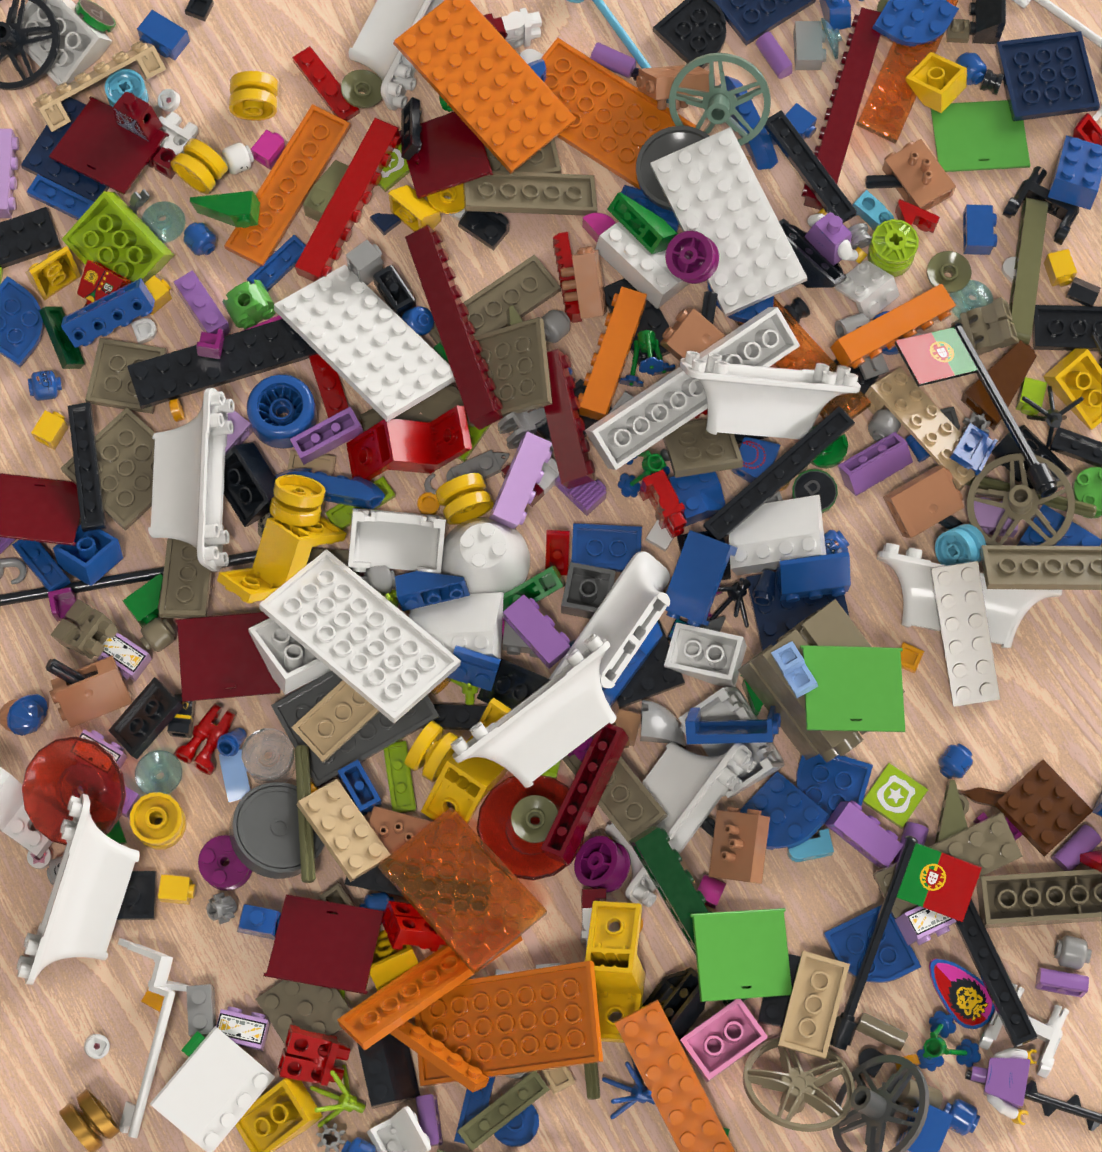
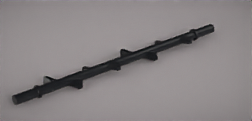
M967 1069L965 1079L972 1081L971 1070ZM1033 1080L1026 1085L1024 1099L1042 1104L1045 1116L1049 1117L1058 1109L1085 1118L1090 1131H1094L1102 1124V1114L1081 1107L1078 1095L1074 1094L1065 1102L1038 1093L1036 1082Z

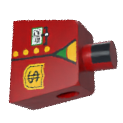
M87 260L77 294L87 300L84 305L85 307L130 284L131 281L97 261Z

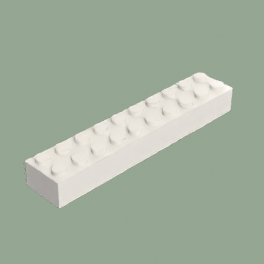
M768 307L702 351L699 359L707 360L709 353H716L722 356L721 361L730 364L770 367L798 348L800 344L779 308ZM678 367L587 428L585 432L607 468L617 470L708 408L706 394L698 379L686 375L682 368Z

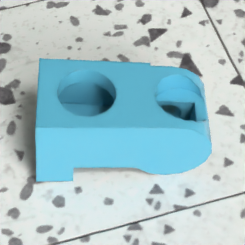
M868 190L852 205L857 211L856 216H860L874 231L882 222L894 219L892 213Z
M829 829L820 830L817 834L818 838L809 839L796 847L787 849L788 857L794 862H803L832 856L834 849Z

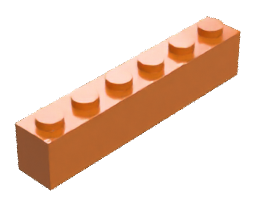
M941 283L837 339L830 349L840 365L852 366L855 369L865 363L864 359L868 357L874 359L879 356L884 348L887 347L888 350L894 348L896 340L916 335V331L919 329L925 331L932 327L934 321L938 319L940 322L944 321L952 315L950 311L956 304Z
M622 286L619 294H614L611 306H614L612 314H607L604 326H607L606 332H601L597 344L600 346L599 352H594L590 364L593 366L592 372H587L583 384L586 386L585 392L580 393L578 397L580 403L579 415L595 420H601L608 415L646 305L647 294Z

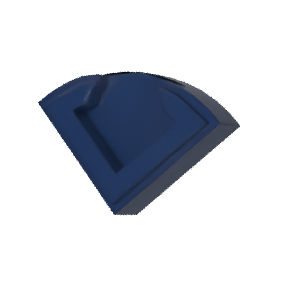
M376 213L370 216V221L383 235H386L401 223V219L394 214Z

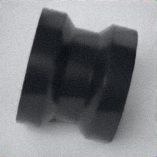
M988 69L980 90H989L992 94L997 95L1004 74H995L992 70Z
M799 297L793 299L792 304L785 305L782 308L785 317L793 325H797L800 323L801 318H806L810 315L808 306Z

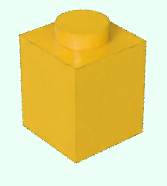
M1069 249L1047 254L1044 266L1051 286L1059 285L1063 287L1071 284L1077 274V270Z
M155 275L145 282L146 287L155 299L151 315L172 299L170 294L171 288L164 279L159 280Z
M45 410L31 434L36 441L55 450L69 427L63 415L55 411L50 413Z
M161 874L158 899L166 903L190 905V899H194L196 885L193 884L190 877Z

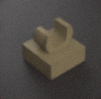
M953 19L947 28L946 42L968 43L970 20Z

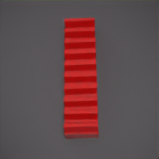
M568 232L558 233L553 237L554 256H556L561 289L563 281L575 280V276H561L562 268L573 267ZM562 289L563 305H565L564 311L569 317L570 322H582L578 300L566 302L564 299L565 293L576 292L577 289Z

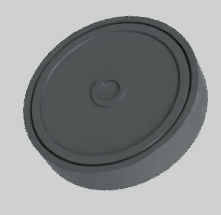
M283 782L259 785L242 797L232 815L229 827L232 848L239 860L247 868L261 876L284 879L301 874L298 806L296 805L297 786ZM313 829L314 857L316 861L324 844Z

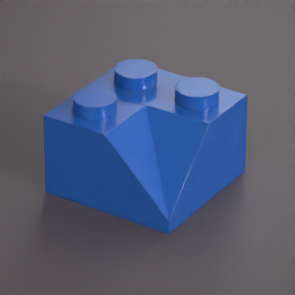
M716 472L669 478L678 496V504L683 503L685 507L683 517L687 522L686 526L712 517L726 505Z
M81 525L78 526L74 541L76 546L57 544L53 548L58 566L89 586L96 583L123 559L118 539L101 529L83 532Z

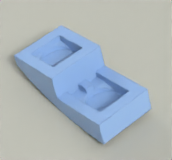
M793 641L771 652L796 698L818 687L817 681L806 666L802 655Z
M239 749L234 756H224L220 753L219 760L228 802L241 800L251 790L242 749Z

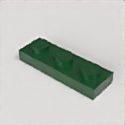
M43 307L39 312L62 369H81L85 365L78 347H74L61 327L63 317H65L62 307Z

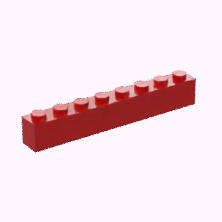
M374 118L295 265L299 276L315 282L332 272L331 266L335 260L337 261L342 253L341 247L344 242H348L350 239L351 229L354 223L359 222L364 204L367 205L369 203L372 189L374 186H378L381 181L383 168L389 166L393 150L397 149L401 143L398 127Z

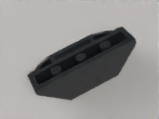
M785 219L779 221L807 276V281L801 283L806 288H832L846 280L847 277L843 273L839 262L833 266L805 238L807 234L805 231L789 224Z
M691 967L665 976L642 1005L644 1007L658 1000L679 1041L703 1012L706 1003L700 1002L698 972Z

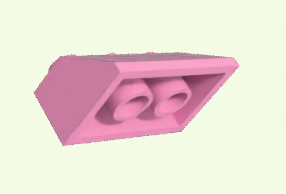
M736 999L681 1038L680 1042L704 1080L709 1082L766 1041L768 1036L743 1001Z

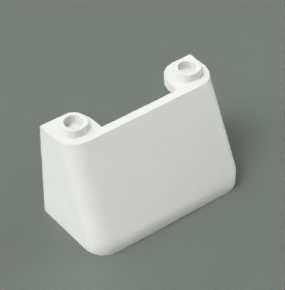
M353 508L348 567H352V571L366 572V568L385 565L389 569L441 574L446 519L438 515Z
M723 687L694 707H700L701 721L758 720L742 693L735 687ZM689 711L678 718L682 723L681 728L685 735V721ZM773 742L742 743L752 752V758L756 761V766L749 773L743 770L738 777L742 780L740 788L735 792L729 789L725 795L727 798H732L785 766ZM735 743L701 745L709 757H716L725 754Z

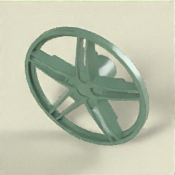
M728 53L706 54L687 63L676 75L669 94V110L676 126H684L677 113V99L686 102L685 104L705 110L696 126L697 129L701 128L706 118L710 122L703 132L707 134L712 131L716 124L726 122L735 132L737 131L742 136V138L738 139L740 146L751 141L763 129L771 107L770 90L762 73L749 61ZM715 61H718L721 86H715ZM722 62L733 63L746 69L754 76L757 82L727 91ZM709 63V92L679 87L683 78L691 70L702 64ZM760 85V88L754 89L736 98L735 94ZM677 91L688 93L690 95L703 97V100L692 96L677 93ZM763 93V113L758 124L752 129L735 107ZM734 114V115L737 117V119L742 123V125L745 126V127L748 129V131H749L750 133H747V132L731 117V115Z

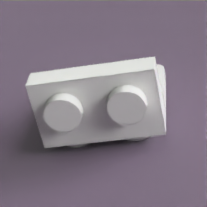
M867 260L862 261L848 272L846 280L835 286L838 292L856 302L859 313H863L869 320L900 296L894 276Z
M409 1106L402 1108L389 1120L367 1131L377 1152H429L431 1150L429 1137L422 1131L417 1115Z

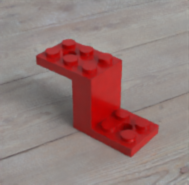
M458 405L430 423L402 419H391L387 422L383 419L346 443L352 479L356 476L368 481L386 470L431 474L472 449L465 408Z

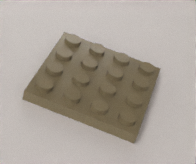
M537 317L474 337L482 348L480 355L489 367L487 374L495 384L496 390H494V394L502 404L501 413L503 418L512 412L522 413L552 404L544 320ZM467 415L468 425H470L471 427H474V425L470 423L469 418H468V415Z
M127 407L95 436L104 511L125 531L152 506L155 440L152 439L154 432ZM72 457L61 467V471L76 484L74 458Z

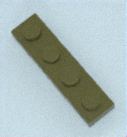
M533 1071L456 1132L468 1148L473 1151L550 1089L539 1074Z

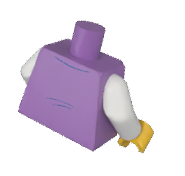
M822 208L818 213L808 218L807 222L811 229L805 235V238L833 266L841 260H856L860 264L868 256L859 246L852 250V234L842 223V219L839 216H835L831 212L827 214L825 209Z
M1011 1047L997 1052L993 1058H990L987 1069L977 1066L972 1068L971 1080L985 1083L983 1094L987 1096V1101L998 1112L1011 1118L1015 1124L1025 1125V1123L1021 1122L1020 1116L1021 1114L1029 1115L1028 1111L1020 1109L1024 1103L1029 1066L1037 1064V1061H1033L1030 1057L1031 1054L1037 1053L1035 1049L1023 1050Z

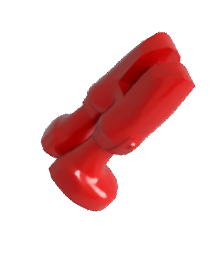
M216 703L209 709L199 724L194 726L192 732L194 737L186 745L176 748L174 756L179 760L191 764L201 742L207 739L204 748L193 761L194 766L207 775H212L215 770L211 759L214 749H217L218 739L220 736L228 733L236 715L228 710L221 718L219 724L215 725L222 711V707Z

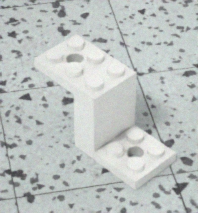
M0 767V831L38 858H41L59 835L63 819L68 818L32 794L10 773ZM40 820V828L36 831H31L32 823Z

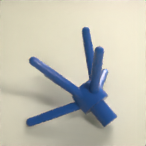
M634 1061V1069L629 1062H625V1066L636 1083L633 1088L606 1077L602 1078L603 1082L631 1093V1096L611 1100L612 1104L627 1102L610 1116L611 1119H615L637 1101L643 1104L646 1101L653 1105L655 1104L651 1097L652 1092L648 1091L647 1087L643 1085L641 1075Z

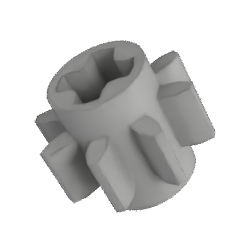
M972 412L970 419L964 418L963 423L968 426L971 423L978 428L980 427L987 434L990 432L986 428L989 427L991 422L986 421L984 418L985 414L976 415Z
M222 892L213 895V898L208 900L209 903L206 910L209 918L213 921L218 920L219 924H223L235 917L234 913L237 910V906L231 896L225 897Z
M336 1123L329 1129L324 1124L323 1128L325 1131L323 1133H316L321 1138V1142L317 1146L322 1147L325 1145V1152H330V1149L339 1152L338 1146L340 1144L345 1145L346 1143L344 1140H341V1136L346 1133L345 1130L337 1132ZM332 1132H335L334 1136L338 1138L337 1142H332L331 1145H328V1141L325 1139L326 1135L330 1136Z

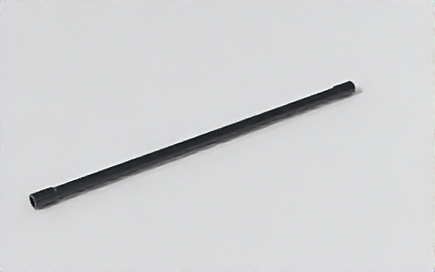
M258 550L228 555V566L221 568L254 563ZM164 566L101 577L92 586L83 581L71 582L64 588L71 587L74 593L150 581L160 573L163 576ZM45 587L1 594L0 606L49 598L48 591Z

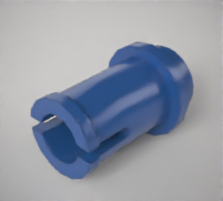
M912 435L905 439L919 463L930 457Z

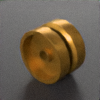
M86 1089L77 1096V1103L82 1111L73 1104H67L59 1111V1114L80 1143L89 1152H96L103 1146L101 1134L107 1139H112L120 1132V1129L103 1103Z

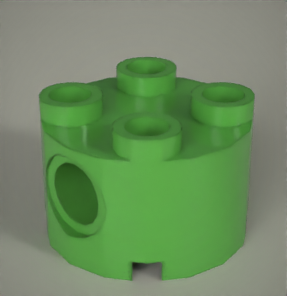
M254 280L255 284H250L249 281L243 282L226 294L228 299H223L222 301L232 321L238 328L248 329L257 325L262 320L270 319L275 315L274 302L260 280Z
M1090 467L1078 474L1072 483V489L1076 501L1092 504L1097 507L1094 518H1099L1102 516V468Z

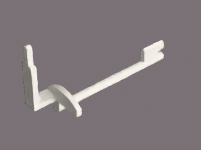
M1032 0L1013 1L1022 8H1026ZM1034 0L1076 31H1081L1083 36L1102 49V38L1050 0ZM1102 106L1092 117L1096 122L1102 116Z
M119 938L118 945L154 960L155 967L152 978L148 983V991L164 996L136 1105L126 1101L119 1126L120 1132L128 1133L129 1137L138 1138L176 993L174 991L187 992L186 986L189 985L167 980L173 957Z

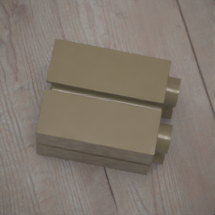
M835 599L806 617L777 639V644L774 646L769 645L738 669L739 673L768 711L771 706H776V713H780L781 729L806 760L820 754L826 763L839 755L841 757L855 748L864 740L861 735L865 734L866 731H859L860 735L858 731L806 730L805 694L796 698L771 652L793 641L802 657L800 645L871 647Z

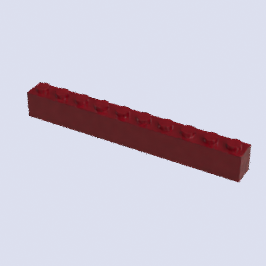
M861 7L860 14H855L851 27H854L855 31L854 34L849 33L846 46H850L848 52L844 51L841 64L844 65L843 71L838 70L835 83L839 85L837 89L832 90L830 102H833L832 108L827 107L824 118L825 121H828L827 126H822L818 139L822 140L821 146L816 145L814 151L815 156L836 184L839 180L881 35L872 29L881 12ZM805 184L802 192V197H805L804 206L818 210L824 208L807 184Z
M426 225L409 234L405 239L469 421L477 429L481 430L503 418L501 413L503 407L499 398L494 394V390H496L495 384L488 377L487 371H489V367L480 355L482 348L474 338L473 334L476 332L472 323L468 321V309L461 302L462 292L454 282L456 278L455 273L447 263L449 256L441 246L443 239L437 230L434 231L429 225Z

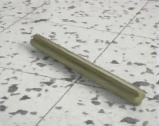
M984 477L978 488L1008 492L1010 491V483ZM974 479L965 485L971 486ZM1061 496L1040 504L1066 512L1068 509L1067 498ZM1075 500L1074 514L1094 518L1097 511L1095 505Z
M298 745L295 748L297 802L311 794L309 749L306 745ZM298 808L301 879L304 883H312L316 879L313 828Z

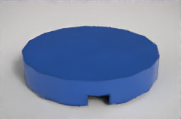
M532 1104L494 1133L495 1138L502 1144L510 1147H521L529 1143L535 1137L539 1128V1115Z

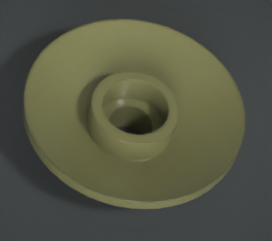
M368 70L352 71L342 80V96L352 106L358 108L373 107L382 100L380 93L382 80L375 73Z
M940 252L932 257L927 266V277L934 287L942 283L948 293H955L964 289L971 279L972 271L968 260L957 252ZM944 273H950L952 277H946Z
M527 796L521 799L512 811L511 823L513 830L526 842H544L558 814V810L549 799L543 796ZM533 817L539 818L540 822L537 825L531 823Z

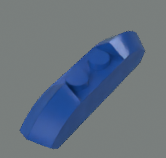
M725 76L727 91L743 86L738 79ZM747 90L735 94L736 98L747 93ZM749 100L735 108L749 126L754 129L760 120V116L752 100ZM734 114L731 115V117H732L747 133H750V132L748 131V129H747L745 126L742 125V123L737 119V117H736ZM763 127L756 137L744 144L758 170L771 169L778 163L772 141L765 127Z
M294 468L275 475L276 479L283 475H300L320 482L325 487L324 501L374 509L381 504L386 496L375 484L356 476L351 480L341 475L333 477L318 471L312 473L311 468Z
M656 622L617 679L615 686L612 688H602L610 708L662 638L663 634L658 622Z

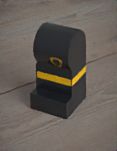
M176 692L174 696L184 706L169 722L167 732L172 737L191 738L195 701L182 702V693Z

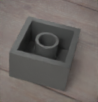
M570 562L561 604V613L591 619L614 585L616 571Z

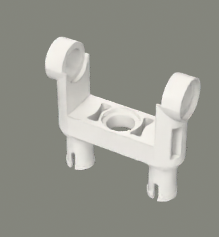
M1022 987L1016 990L1019 999L1025 991ZM1054 1005L1047 1024L1029 1017L1038 1036L1037 1038L1046 1042L1037 1062L1039 1066L1036 1072L1037 1075L1045 1079L1054 1064L1055 1059L1053 1057L1063 1036L1061 1029L1067 1014H1069L1068 1009L1064 1008L1063 1010L1062 1006ZM996 1010L989 1026L985 1028L978 1043L979 1047L985 1050L989 1049L993 1040L996 1041L1003 1025Z

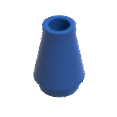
M236 728L220 736L217 743L218 751L224 756L236 755L247 737L246 731L242 728Z

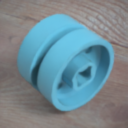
M117 70L105 82V93L112 107L124 92L133 93L136 97L147 103L149 101L144 80L134 70Z
M962 524L942 533L937 538L935 543L936 557L941 565L946 566L978 561L979 563L981 561L980 549L982 545H986L983 534L975 526Z

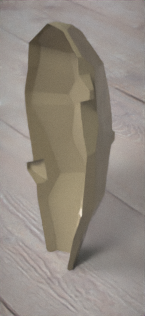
M450 384L393 419L430 423L455 406H464L458 388ZM374 409L360 415L363 431L368 430L384 419Z

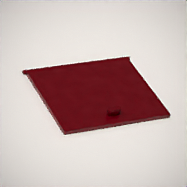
M90 96L89 102L54 148L49 158L125 195L165 137H169V134L159 130L153 139L148 142L118 125L112 106Z
M455 112L420 123L422 127L420 133L421 149L410 160H406L418 199L489 174L493 175L484 144Z
M0 473V537L76 546L74 541L80 522L77 485L74 482Z
M264 612L175 619L178 627L182 702L281 693L280 687L271 676L248 631V628L269 619Z
M286 894L267 972L263 976L367 995L368 991H366L384 911Z

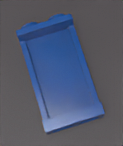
M689 530L666 592L670 598V605L665 609L668 611L666 615L677 620L681 616L687 618V624L695 627H700L701 624L708 626L710 621H707V617L730 555L735 556L738 548Z
M771 706L767 719L701 721L700 707L690 708L685 721L687 744L773 742L775 734H779L781 716L780 713H776V706Z

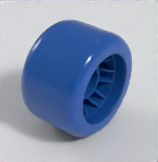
M274 375L263 379L252 389L247 400V416L251 428L257 438L270 447L278 449L292 448L291 438L316 425L317 409L313 394L304 382L293 376ZM282 413L288 414L285 417H278Z

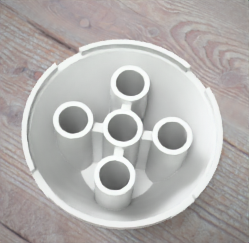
M479 517L459 524L444 539L441 574L464 577L470 594L503 592L505 594L526 581L530 568V554L524 538L516 529H511L489 519V517Z

